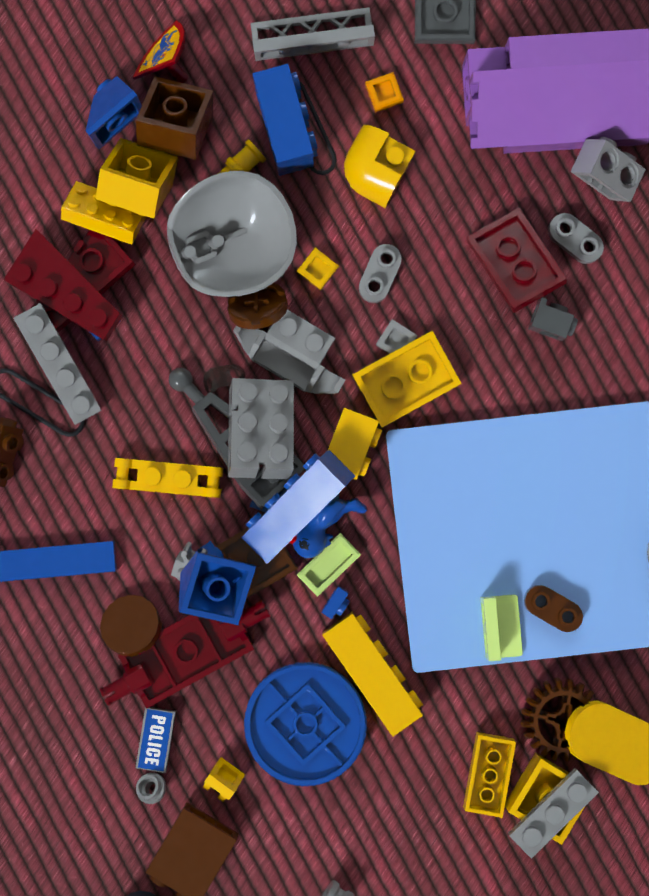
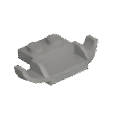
M289 310L286 311V314L278 322L272 324L267 333L260 329H244L235 326L233 330L244 351L253 362L283 380L294 381V386L303 392L336 394L346 381L320 365L335 338Z

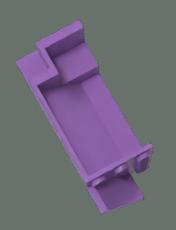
M649 28L509 37L505 47L467 50L462 65L465 122L466 126H469L471 149L503 147L504 154L581 149L586 139H600V137H606L617 143L616 147L647 145L649 143Z

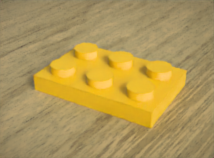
M433 331L352 374L376 420L379 421L381 428L462 384Z

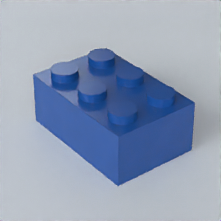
M284 64L252 73L255 92L279 176L314 167L313 157L318 156V147L314 132H307V128L310 125L305 101L299 103L298 100L302 97L297 72L291 73L289 64Z

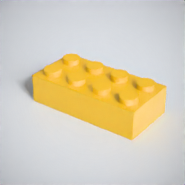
M76 181L61 207V220L132 245L146 216H140L135 212L96 200L97 188Z
M476 732L463 804L465 811L503 818L516 746L515 739Z

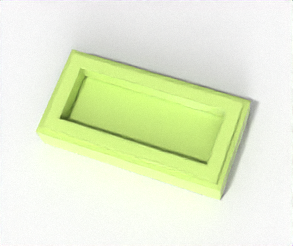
M339 533L322 553L314 557L297 573V576L318 597L361 554Z

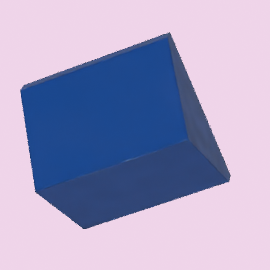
M196 551L180 573L179 612L239 625L256 566Z

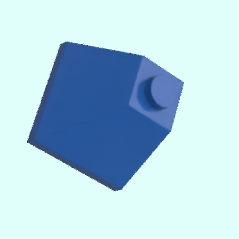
M118 76L113 80L107 79L101 83L93 97L86 132L99 150L135 120L142 107L136 93Z

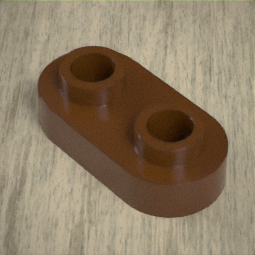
M535 585L525 593L524 605L526 609L563 632H572L581 625L583 613L580 607L546 586ZM540 595L546 598V603L542 607H538L535 602L536 598ZM566 611H570L573 615L570 622H564L562 619L563 613Z

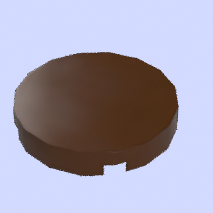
M272 283L255 293L229 297L227 310L230 320L236 326L244 329H260L278 322L286 314L288 302L285 290L278 284Z
M137 595L120 597L111 603L104 612L100 624L101 636L107 647L119 655L129 657L139 655L138 653L153 647L160 636L162 627L161 617L154 604L144 597Z

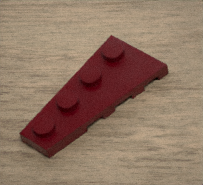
M35 229L3 279L8 284L106 342L123 317L37 229Z
M92 230L88 231L83 240L78 241L73 248V254L68 259L101 295L136 265L113 238ZM36 300L32 307L40 304V302ZM42 304L58 333L71 322Z

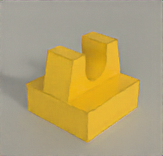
M220 757L206 777L203 788L207 791L211 787L220 793L218 799L223 802L225 799L229 800L245 774Z

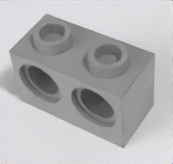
M606 137L586 139L571 173L609 200L631 202L646 169L636 162L637 158L616 148L617 143Z

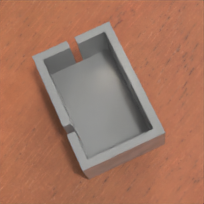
M232 378L229 389L228 477L256 478L259 464H265L262 470V479L289 480L294 470V381Z

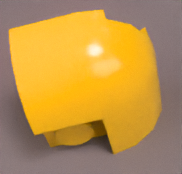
M363 125L347 152L344 162L345 177L350 187L359 195L386 209L416 151L389 137L388 132L371 125Z

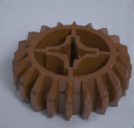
M557 677L554 678L553 688L545 680L542 682L545 691L541 692L537 687L532 689L537 697L535 700L528 696L525 698V701L532 706L531 709L521 708V713L529 716V718L521 720L520 724L522 727H531L523 735L526 739L533 738L530 746L533 749L540 747L539 754L545 757L551 750V759L557 761L561 752L564 761L567 762L570 761L568 742L562 743L563 740H566V724L563 722V725L560 726L553 718H556L558 715L561 716L560 713H564L569 718L572 714L573 706L570 703L571 697L577 698L584 707L586 704H590L588 702L593 698L594 692L587 690L583 693L585 685L581 682L576 684L573 689L574 682L571 678L566 679L563 687L561 679ZM562 695V698L558 700L557 705L553 709L541 710L547 701ZM538 719L552 725V734L554 735L552 742L542 736L539 730Z

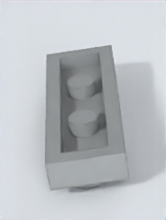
M574 768L508 834L532 859L599 792Z

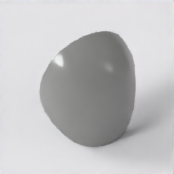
M246 171L222 172L199 182L175 204L167 222V239L178 270L192 288L211 296H242L268 287L276 282L292 263L297 245L293 214L284 196L274 184L259 174Z

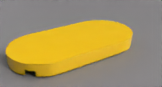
M602 701L588 702L590 704H586L584 707L579 706L573 711L565 727V739L568 741V749L574 757L632 784H649L648 722Z

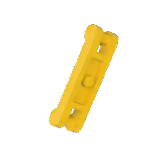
M115 458L114 467H117L116 479H113L112 488L221 498L222 489H219L220 477H223L224 468ZM129 468L138 469L137 481L128 480ZM199 475L208 476L207 488L198 487Z

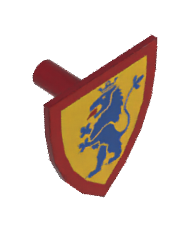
M176 20L152 44L137 67L133 76L134 80L163 68L177 82L184 83L188 79V75L178 65L185 49L186 38L184 26Z

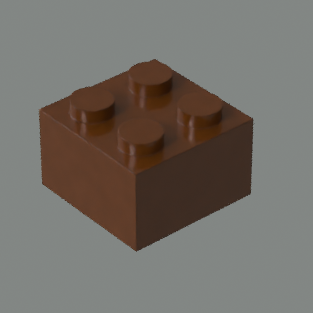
M154 76L136 118L137 146L196 160L213 117V90Z

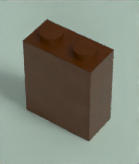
M186 802L149 864L146 874L150 875L149 879L160 887L167 885L177 891V896H204L237 841L238 832Z

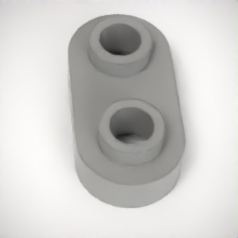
M562 213L555 216L548 226L550 239L578 262L590 264L602 255L604 249L602 239L573 215ZM560 224H568L570 227L569 233H563L560 230ZM585 242H590L593 245L592 252H587L584 249Z
M382 244L373 251L359 283V293L365 301L378 303L383 301L388 295L402 260L401 254L395 246ZM389 254L392 257V262L384 264L381 261V256ZM373 281L380 285V289L376 292L371 291L368 287Z

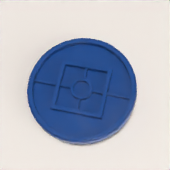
M314 662L288 664L267 675L252 693L244 719L245 738L256 762L272 777L296 786L320 785L343 774L354 763L361 752L367 729L365 708L353 684L337 670Z

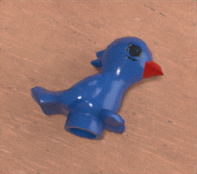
M339 492L289 543L293 545L294 550L301 557H316L331 544L329 539L333 538V535L325 534V530L335 524L345 513L353 511L365 514L367 511L366 505L360 502L358 498L340 499Z

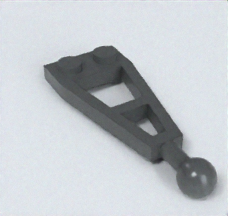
M179 367L174 369L169 375L170 386L176 391H184L195 403L192 412L228 467V446L226 444L228 443L229 428L220 435L205 411L211 406L230 419L229 404L212 392L204 396L192 383V374L186 368ZM295 454L294 470L290 478L296 473L300 476L306 470L303 467L304 464ZM264 465L258 470L256 478H235L240 488L261 510L276 493L280 494L285 489L283 486L288 481V479H262Z

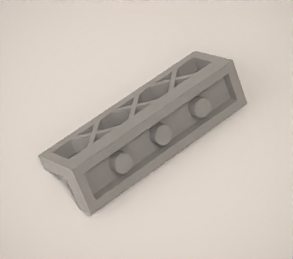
M370 7L250 23L255 61L374 46L375 41ZM364 17L365 26L345 27L351 19ZM322 22H331L338 28L316 31ZM300 25L308 31V33L286 35L292 26ZM270 29L278 35V37L259 39L258 31Z

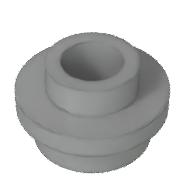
M156 773L143 775L136 784L138 798L147 804L159 802L166 792L164 778ZM155 784V790L150 794L149 789L151 785Z

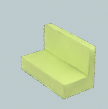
M518 596L480 597L486 659L488 661H500L501 658L522 656Z

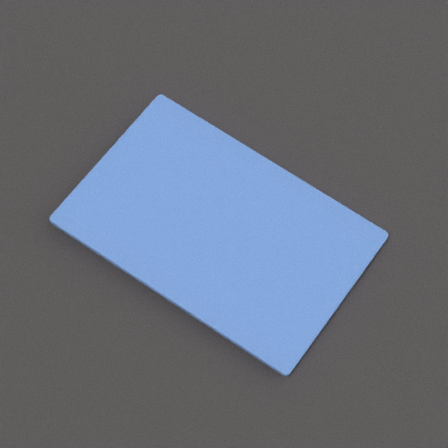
M649 401L389 430L386 433L412 669L416 673L649 647V562L647 555L649 543ZM535 585L546 586L577 604L583 613V620L579 628L572 632H563L531 614L524 605V596L527 590ZM517 595L523 654L517 657L501 658L500 661H488L485 657L480 597ZM543 595L538 596L535 601L538 607L544 606L546 598ZM566 611L563 613L562 619L564 622H570L573 615L570 611Z

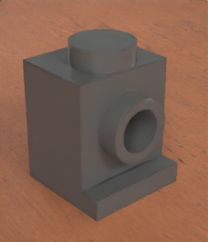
M540 298L535 306L528 330L559 341L566 339L567 335L572 336L578 319L574 318V315L567 313V307L556 303H551L550 306H547L546 302L548 299Z

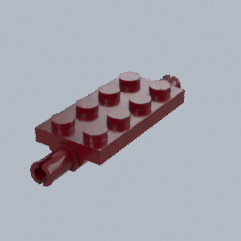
M259 600V602L242 611L239 625L188 615L161 630L159 638L149 650H144L138 653L139 655L133 657L118 654L125 672L123 677L100 688L102 697L113 691L115 692L106 697L104 701L110 706L119 699L133 693L138 694L145 707L149 708L254 650L255 648L247 635V629L271 617L268 609L255 614V612L266 606L263 600Z

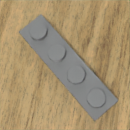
M40 303L14 317V321L74 425L102 411L43 305Z

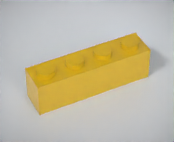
M350 612L324 630L322 636L393 737L423 716L419 709L423 706V703L414 690L409 693L402 684L406 679L397 665L389 666L384 658L389 654L379 640L375 642L371 640L367 634L371 628L363 616L360 614L355 617L353 612Z

